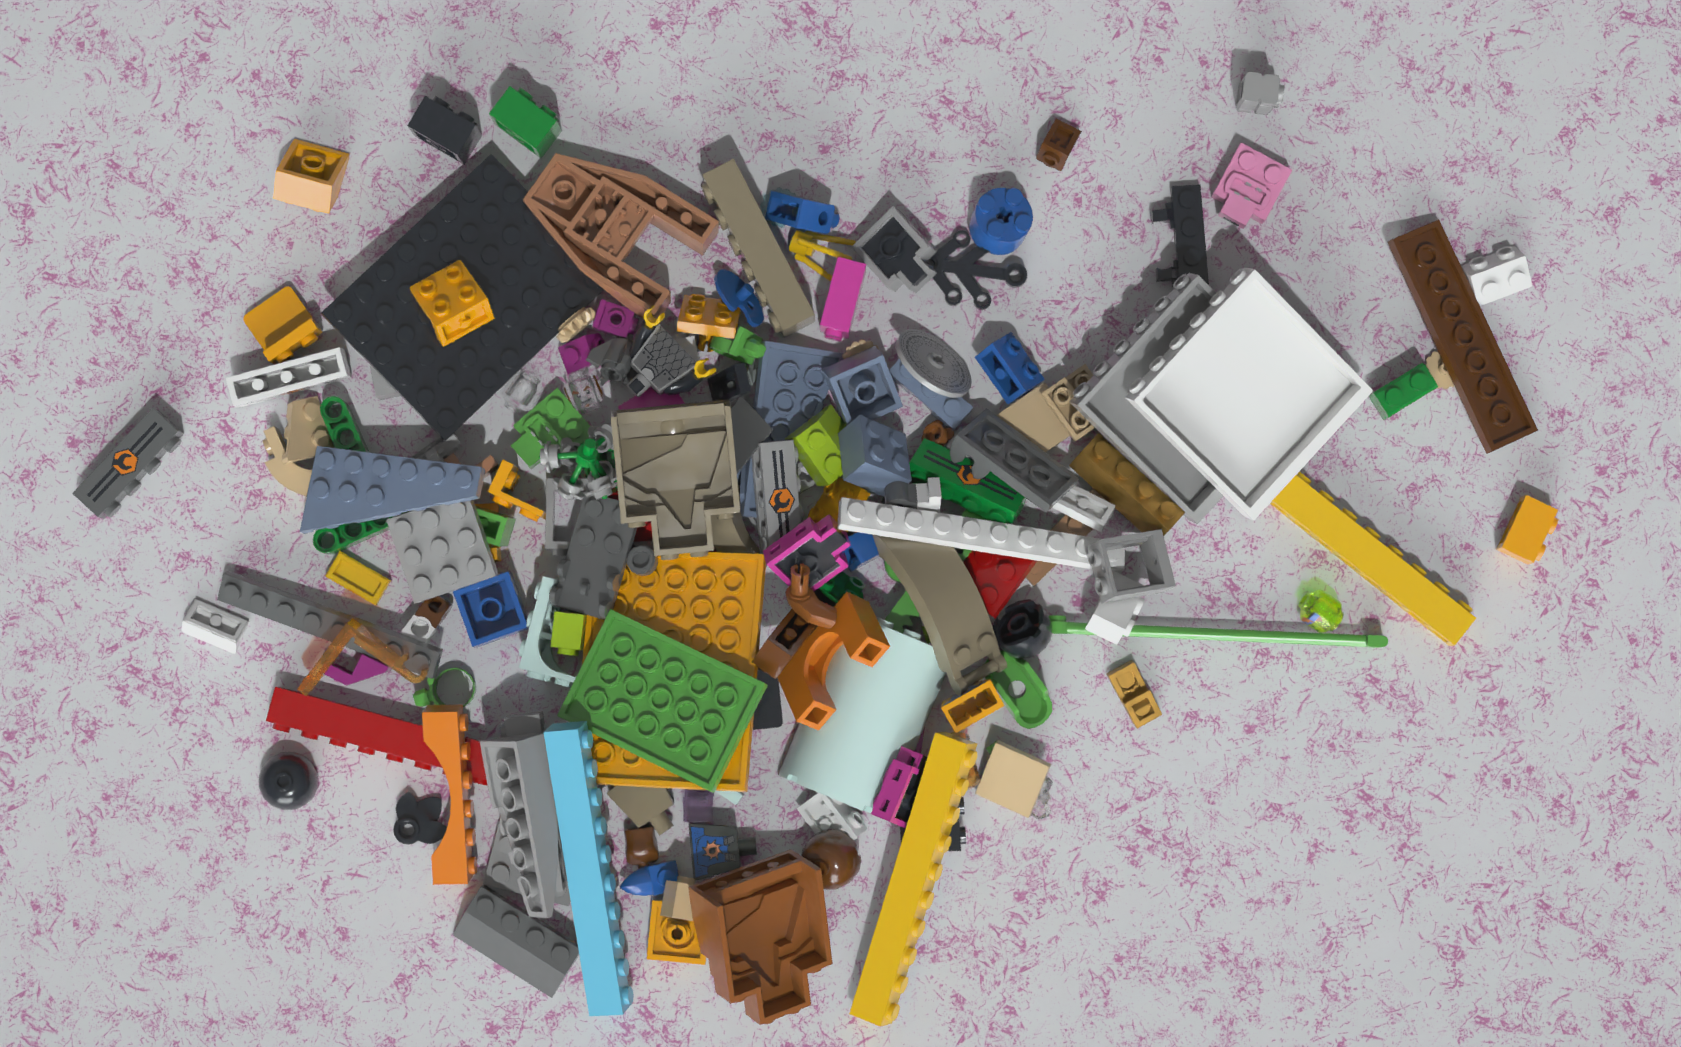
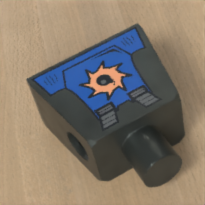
M688 824L693 879L695 880L740 868V856L757 855L756 837L738 839L737 826Z

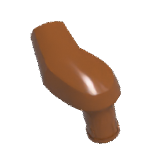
M797 564L792 566L791 585L785 591L789 606L806 622L831 629L837 618L836 608L820 601L814 591L808 586L810 568L807 565L800 564L799 574L797 573Z

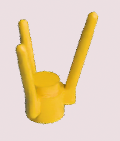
M797 229L791 240L789 251L796 253L794 259L805 263L827 280L832 281L833 276L807 258V255L812 257L815 250L836 258L841 257L852 260V257L819 245L818 240L851 246L856 243L855 240L819 234L809 230L803 232Z

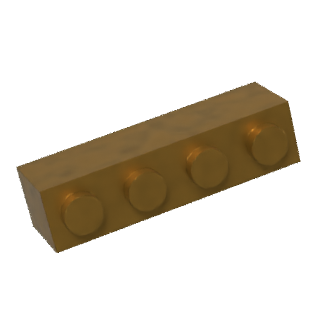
M1099 433L1069 465L1104 499L1115 505V509L1141 532L1162 529L1164 536L1185 514L1176 503Z

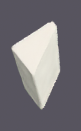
M195 599L182 621V632L235 654L249 621Z

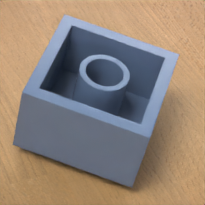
M876 346L822 369L840 417L846 426L859 415L874 420L903 407L885 358Z
M859 415L838 433L844 481L884 497L885 487L889 483L902 481L908 484L912 481L905 433L862 415Z

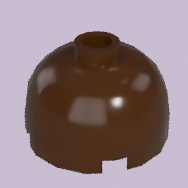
M828 829L813 835L801 853L802 857L821 868L823 888L825 890H836L850 883L859 872L862 861L861 855L858 856L855 848L857 846L855 841L845 832L836 829Z

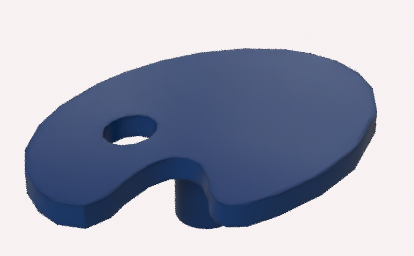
M719 270L714 276V282L719 296L732 312L739 307L744 312L749 325L753 327L760 326L764 320V313L757 297L753 293L754 288L731 271Z

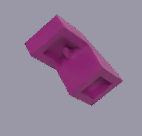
M362 654L354 671L333 661L325 662L320 673L347 686L392 670L393 665Z

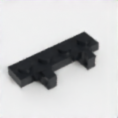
M1201 184L1172 186L1170 188L1172 202L1165 203L1166 209L1152 210L1151 212L1152 224L1155 222L1170 223V230L1174 229L1176 260H1173V267L1162 270L1156 268V282L1172 281L1173 287V284L1180 276L1192 273L1199 275L1209 285Z

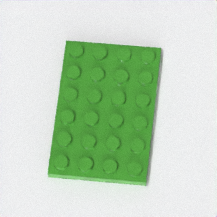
M610 609L557 716L568 722L587 721L588 730L592 734L714 793L768 685Z

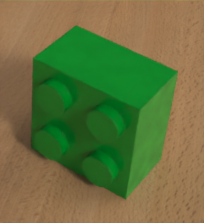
M509 86L489 115L497 127L539 158H542L562 132L558 124L559 119L556 118L557 114L545 105H542L541 108L536 106V102L532 100L533 97L524 89L519 87L516 91Z

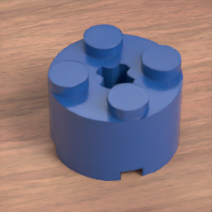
M995 188L989 190L980 197L971 215L969 223L970 235L977 246L989 250L991 254L1006 255L1012 253L1022 244L1032 226V208L1019 189Z

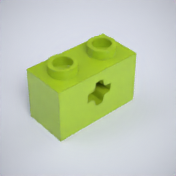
M554 612L550 647L558 648L557 654L579 656V650L584 649L587 615Z

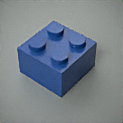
M508 571L453 591L472 647L478 648L529 629L527 628L528 616L511 572Z

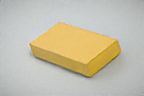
M339 551L325 577L377 606L391 582L390 579Z

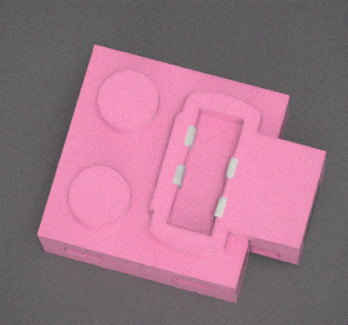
M1240 143L1211 196L1224 204L1218 216L1242 229L1245 228L1250 218L1263 224L1292 169Z

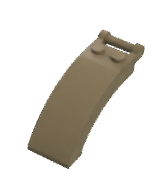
M873 535L880 558L884 559L891 567L913 601L928 633L938 666L941 671L947 673L952 690L957 695H961L968 690L969 686L993 672L999 673L1006 669L1007 662L1000 653L984 602L955 548ZM988 656L989 662L962 677L961 670Z

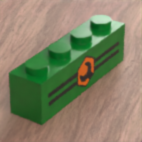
M926 438L923 439L909 463L911 482L913 484L927 483L928 478L939 477L942 499L956 503L969 512L976 513L991 521L1014 524L1025 504L1026 498L1011 488L991 471L981 479L973 478L972 466L974 461L965 458L961 462L954 463L951 460L949 449Z

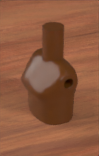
M653 826L624 830L627 863L638 865V869L659 859L655 828Z

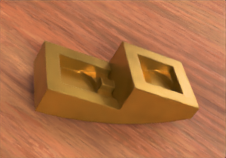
M1132 660L1106 673L1117 696L1137 729L1162 715L1151 691L1147 688Z

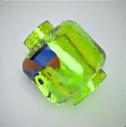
M1322 589L1315 590L1311 594L1309 592L1306 593L1298 605L1301 608L1299 613L1301 621L1319 633L1335 630L1344 616L1342 603Z

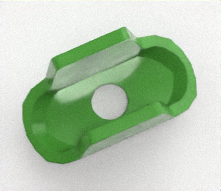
M1001 650L1000 653L1007 662V668L999 673L993 672L985 677V679L991 680L1005 707L1021 727L1027 729L1035 728L1043 724L1052 713V702L1048 695V689L1026 660L1009 656ZM1013 681H1021L1025 685V694L1020 698H1014L1009 693L1008 688Z

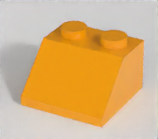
M294 139L276 169L273 199L329 214L339 196L350 154Z

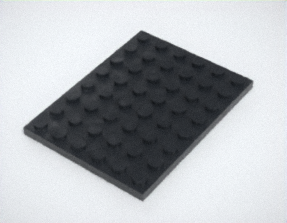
M492 154L321 312V315L444 441L457 431L559 333L558 328L581 308H586L604 290L576 266L523 202L528 191ZM461 260L488 298L495 319L443 347L436 336L432 322L411 293L410 286Z

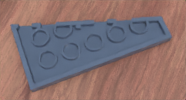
M761 341L766 346L764 356L759 358L753 408L773 429L764 442L785 440L787 436L822 410L823 401L829 390L822 369L844 360L842 357L843 353ZM750 458L746 463L745 499L741 503L740 512L741 516L757 518L752 459Z
M317 446L300 532L307 534L318 529H331L343 524L361 523L401 515L402 512L426 510L427 507L480 499L485 469L470 465Z

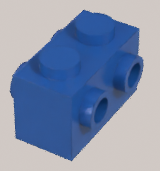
M1012 332L994 341L975 356L977 362L1008 405L1027 394L1045 380L1038 367L1032 362Z

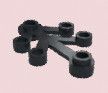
M960 230L954 234L952 240L939 248L930 258L935 264L933 269L937 272L933 280L945 294V301L948 305H959L962 301V292L958 288L952 287L943 272L954 273L973 297L974 306L978 310L989 308L991 297L988 293L982 291L972 276L1003 280L1012 288L1024 285L1027 279V270L1021 264L1013 263L1006 269L974 264L984 255L990 253L989 250L983 247H975L958 261L945 260L957 249H965L969 246L971 240L969 233ZM957 236H966L967 242L964 245L958 244L956 241ZM1014 271L1018 272L1021 279L1014 282L1010 279V274ZM956 292L959 295L958 301H950L948 294ZM985 296L988 299V303L985 306H980L977 303L978 297Z

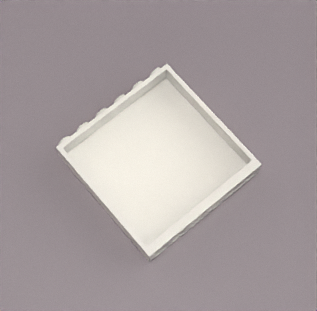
M1245 267L1244 269H1239L1231 276L1229 280L1231 283L1224 291L1217 292L1210 299L1209 303L1211 305L1203 313L1200 312L1192 318L1188 330L1183 335L1179 334L1169 344L1170 349L1164 356L1157 357L1150 364V371L1143 378L1140 377L1129 387L1130 392L1125 398L1243 516L1255 520L1373 390L1255 269Z

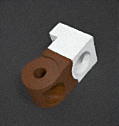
M441 596L425 600L400 633L429 644L431 638L439 629V625L450 612L453 604Z

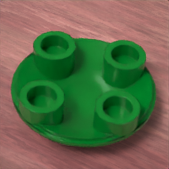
M841 571L818 589L830 600L838 603L846 592L864 599L862 591L865 588V584L858 577H850Z

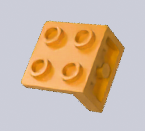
M461 260L410 286L411 293L432 322L436 336L443 347L495 319L488 298Z
M502 460L488 490L494 496L492 501L510 510L515 505L521 508L519 511L521 515L538 522L539 517L546 520V512L507 494L509 490H515L520 475L517 473L519 469L514 464Z

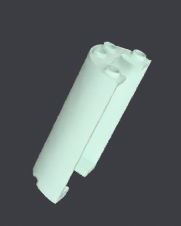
M877 618L890 644L889 649L873 667L851 659L844 644L838 648L829 663L825 678L826 689L836 707V711L820 730L799 723L778 774L801 786L869 813L872 812L874 799L882 788L886 770L893 759L897 758L901 746L915 751L946 676V672L941 671L938 666L933 647L919 641L921 638L920 634L907 629L904 630L903 634L892 630L894 624L881 618Z

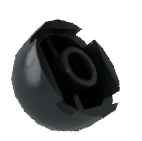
M1030 599L1020 600L1007 606L1004 609L1006 614L1001 620L997 617L994 621L993 630L998 646L1009 656L1026 659L1039 654L1047 647L1052 637V623L1048 613L1042 605L1036 604Z
M281 752L272 756L262 766L259 774V789L263 798L271 806L281 810H296L306 805L313 799L319 786L316 768H314L306 756L296 752Z

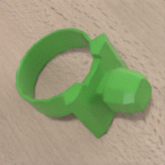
M741 326L737 331L734 341L713 336L708 346L711 350L723 356L751 366L755 358L763 357L766 351V346L761 342L763 338Z
M449 668L441 672L437 678H428L427 682L430 689L423 688L413 694L416 706L419 707L431 705L432 701L434 705H446L437 694L439 679L450 670H461L469 675L473 682V693L468 702L463 705L465 707L474 699L476 682L466 670Z

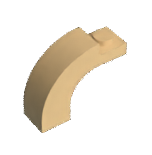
M275 426L264 430L263 432L266 436V439L262 440L269 456L273 454L275 458L264 462L267 469L284 487L307 497L312 470L303 469L295 462L283 464L282 455L286 453V444L280 430Z

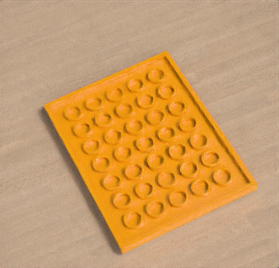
M708 552L707 556L691 557L690 553L679 554V558L672 560H661V556H657L658 565L655 571L647 576L636 575L626 565L614 605V611L757 679L758 666L752 663V660L759 652L766 573L764 554ZM588 615L586 617L582 665L605 621L603 619ZM754 714L715 791L748 792ZM592 734V758L596 760L598 766L597 785L706 790Z

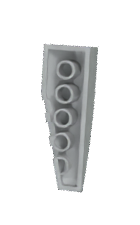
M525 733L480 741L490 801L493 809H499L503 821L502 824H499L502 836H508L512 849L508 855L511 864H514L519 870L520 877L517 879L528 915L529 917L539 918L552 917L557 881L558 821L544 733Z

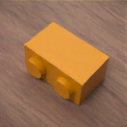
M1528 495L1520 497L1496 550L1527 565L1534 563L1535 560L1539 561L1546 549V545L1543 542L1547 534L1551 535L1558 524L1559 519L1555 517L1558 509Z

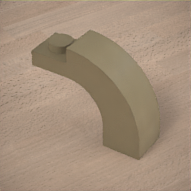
M738 486L739 502H740V487ZM741 512L734 513L735 517L729 519H717V515H711L713 545L717 552L760 554L759 547L746 530Z

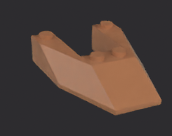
M555 153L523 199V202L576 266L629 310L643 319L645 311L651 306H655L652 310V316L658 319L660 314L665 312L671 303V291L623 262L648 225L651 223L702 256L719 233L718 220L645 175Z

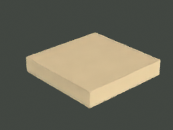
M997 740L975 794L1029 818L1051 764Z

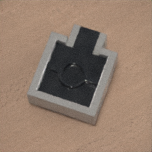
M894 206L852 246L854 251L882 283L894 292L905 284L909 290L917 293L937 274L927 262L937 251L909 219Z

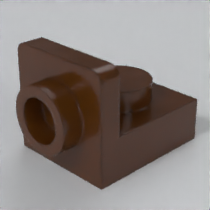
M1056 118L1039 149L1036 159L1048 167L1062 171L1082 131Z

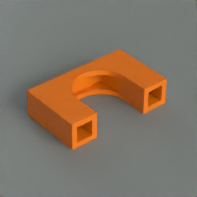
M848 592L834 606L837 610V618L833 627L828 629L818 626L777 677L796 721L816 730H820L836 711V707L826 689L825 678L829 663L838 648L844 644L851 659L873 667L890 647L869 601Z

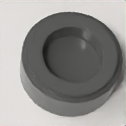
M639 545L632 548L628 553L627 565L636 575L647 576L655 571L658 565V557L654 556V551L648 546Z

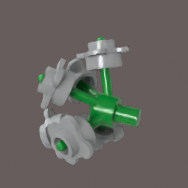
M604 423L600 427L590 426L588 429L589 438L581 445L572 442L567 437L560 441L561 447L559 444H552L551 441H547V444H544V448L540 449L539 459L541 465L546 466L547 473H551L553 468H560L561 464L567 466L569 471L573 472V474L564 473L561 478L553 479V484L557 486V492L561 497L568 500H573L574 497L582 500L586 495V497L595 496L596 500L607 499V496L612 494L611 488L617 486V482L614 483L617 480L616 468L614 469L609 461H598L597 459L598 452L604 453L609 449L614 450L610 423ZM583 468H590V474L587 477L589 492L584 495L581 492L584 483L578 476Z

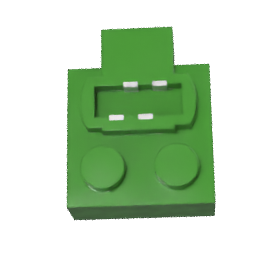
M558 388L513 425L521 434V437L511 447L530 469H533L541 462L539 459L540 449L544 448V444H547V441H551L552 444H559L561 447L560 441L563 438L568 437L572 442L579 443L580 445L589 438L588 429L590 425L576 408H573L574 406Z

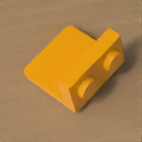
M289 286L275 293L243 317L245 324L263 348V354L274 365L290 360L294 356L293 353L302 346L306 348L318 340L317 336L323 332L295 291Z

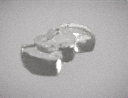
M1048 776L1045 779L1031 816L1039 820L1045 819L1051 814V809L1048 805L1051 796L1048 791L1053 782Z

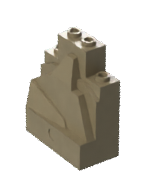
M729 399L611 410L621 524L628 523L629 528L646 526L645 521H651L654 556H661V560L677 559L679 554L690 553L691 557L707 556L708 551H714L711 515H717V519H729L735 517L734 513L740 512Z

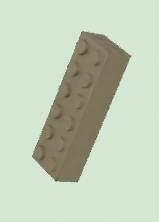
M732 159L702 174L704 183L701 184L702 192L709 205L713 203L716 205L717 209L714 210V213L722 231L728 229L731 235L727 236L728 242L735 256L741 254L744 259L741 265L748 281L754 280L758 287L754 288L762 308L768 306L771 311L768 314V319L775 333L777 334L781 331L785 338L814 323L815 314L735 160Z

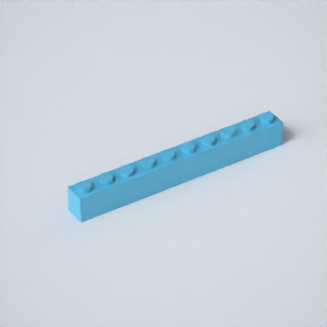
M587 721L553 723L544 731V739L589 1016L623 1015L633 1003L634 994L632 987L628 985L629 962L627 958H624L623 947L625 937L624 932L619 928L620 906L618 902H615L614 896L616 880L614 874L610 871L611 849L609 845H606L605 840L607 823L605 817L601 814L602 792L600 788H597L596 783L598 766L596 760L592 758L593 735L588 730Z

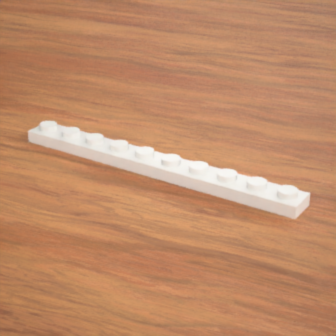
M845 497L840 499L838 508L837 529L1087 569H1092L1087 558V546L1100 539ZM1125 548L1108 550L1107 554L1112 572L1115 571L1121 574L1125 569Z

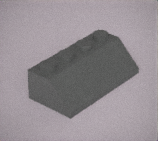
M486 885L480 887L453 933V936L551 998H553L579 956L578 944L537 917H529L526 910Z

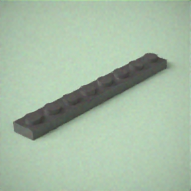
M229 570L223 573L217 598L221 602L433 679L437 674L443 652L442 648Z

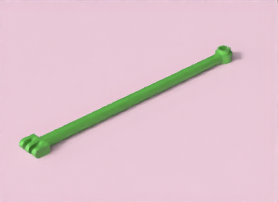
M1049 615L1052 623V634L1096 635L1085 629L1087 623L1066 622V616ZM1134 625L1128 636L1381 648L1388 644V638L1383 635Z

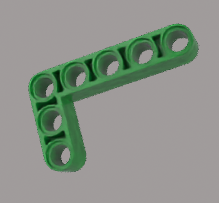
M335 396L327 397L323 400L320 412L335 448L369 452L347 402ZM335 403L341 404V415L337 418H331L329 416L331 405ZM352 430L354 434L353 441L350 444L343 445L340 441L342 432ZM375 520L361 522L362 531L356 537H351L348 533V527L351 523L339 525V527L331 529H318L313 535V545L321 553L328 555L336 554L339 551H343L388 531V524L386 522L384 525H378ZM327 533H332L335 538L334 545L329 549L323 548L321 544L322 537Z

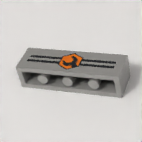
M794 440L758 443L759 447L751 457L760 554H763V550L794 529L803 520V508L799 504L798 497L801 481L796 474L798 450L794 445Z

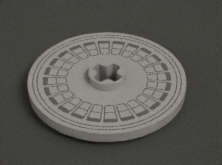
M916 329L905 330L897 338L896 351L899 359L910 374L921 384L940 395L952 398L964 396L971 388L972 379L967 366L959 355L942 340L927 332Z

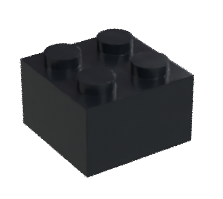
M424 96L408 123V128L418 139L465 165L482 137L477 128L478 124L474 122L475 119L463 111H460L458 114L454 113V110L449 107L450 104L435 96L432 100Z

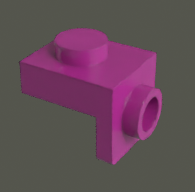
M600 333L584 335L558 347L567 375L592 366L591 363L586 361L590 350L605 343Z

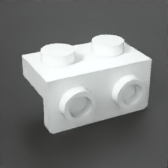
M1515 246L1502 247L1494 254L1473 258L1469 263L1461 266L1469 279L1470 286L1480 306L1532 287L1526 257Z

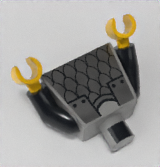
M651 306L645 311L644 320L633 337L630 350L631 367L638 374L627 384V387L637 397H640L650 386L659 395L663 393L675 395L689 392L704 377L714 374L716 368H712L709 371L704 369V363L709 358L696 362L659 324L665 318V313L663 312L656 319L652 316V310L655 306Z

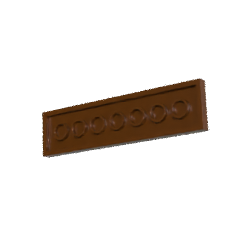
M1438 219L1388 241L1387 243L1486 454L1538 431L1440 220Z

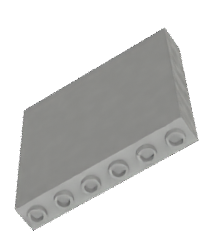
M1188 273L1187 275L1183 274L1173 284L1174 289L1168 296L1161 297L1154 304V311L1147 318L1144 317L1133 327L1134 332L1127 340H1121L1114 347V354L1107 361L1104 360L1095 367L1092 378L1087 383H1081L1074 390V397L1069 402L1128 461L1185 512L1184 516L1189 521L1198 524L1221 500L1223 495L1125 398L1130 392L1129 387L1138 378H1143L1150 371V364L1157 357H1163L1170 349L1169 344L1179 334L1183 335L1188 330L1192 318L1200 312L1203 313L1211 305L1209 301L1216 292L1199 275Z

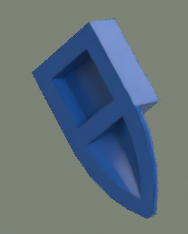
M669 860L637 869L622 882L620 889L640 896L663 894L666 880L677 882L679 873L676 860Z

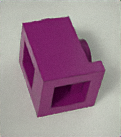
M601 299L592 327L596 331L618 338H629L630 334L635 335L639 318H636V314L627 307ZM614 315H620L622 321L620 324L614 325L611 322V318Z

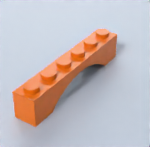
M463 704L427 705L422 712L424 742L434 752L442 765L448 780L451 796V810L447 830L441 843L431 856L433 885L468 884L473 875L477 874V858L472 857V846H475L476 833L475 829L470 826V817L474 815L473 800H469L468 789L472 787V773L467 771L466 760L470 759V744L465 742V731H468L469 726L468 714L463 713Z

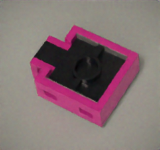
M830 514L818 523H815L809 517L763 550L766 565L788 586L791 585V567L797 564V573L799 574L800 564L807 565L810 568L808 586L815 591L849 566L844 552L846 548L851 546L848 534L845 530L837 529L838 523Z
M901 746L897 758L893 759L886 770L882 788L873 802L872 815L906 828L927 761L926 756Z

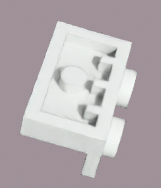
M817 793L797 808L815 834L827 831L828 829H836L845 832L854 840L867 830L862 816L857 811H854L851 806L820 793Z

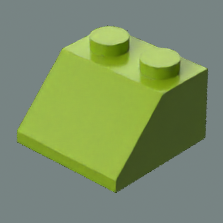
M831 404L785 438V440H794V445L798 450V459L817 486H828L843 475L838 433L846 425Z

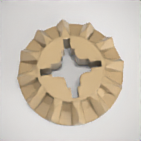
M583 307L574 313L558 328L559 333L556 338L561 343H565L578 335L595 319L596 312L592 307L587 309Z

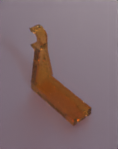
M352 617L309 674L304 677L297 690L307 696L315 688L352 637L355 638V644L412 683L423 681L429 673V668H423L420 675H415L404 665L405 661L409 659V652L399 656Z

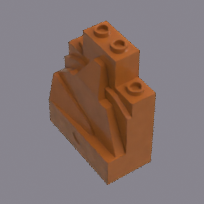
M792 849L688 886L692 918L701 954L709 959L710 974L714 977L715 992L730 1004L744 1000L745 1014L759 1025L770 1024L777 1018L788 1014H796L801 1009L811 1006L807 974L819 972L822 968L833 964L821 868Z

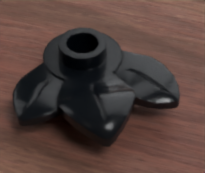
M410 792L405 793L398 800L395 808L398 817L393 828L395 838L400 843L406 845L414 844L417 841L433 844L443 839L447 827L437 821L442 811V800L438 797H428L417 802L413 794ZM406 824L413 826L414 832L412 835L404 833L403 829Z

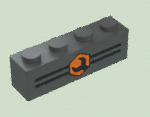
M152 407L72 494L97 517L105 519L108 516L111 518L121 508L120 502L125 496H132L141 487L142 483L139 481L147 473L151 475L159 468L162 463L160 459L166 452L172 453L181 444L182 441L179 438L184 433L159 410Z

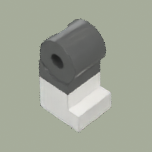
M939 477L928 478L927 483L907 484L902 481H895L885 487V504L940 513L941 488Z

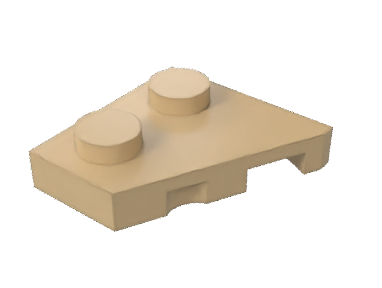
M318 396L295 400L287 404L286 418L288 423L284 433V439H287L286 453L282 455L283 464L314 458L317 446L334 448L331 436L321 416V405Z

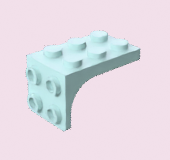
M543 576L542 582H538L535 588L534 599H537L534 611L531 610L527 618V628H529L527 639H523L520 645L519 656L522 658L519 668L527 670V677L551 682L552 677H554V684L571 688L576 677L560 669L553 657L552 647H550L554 612H561L562 608L550 604L549 593L554 586L558 585L559 581Z

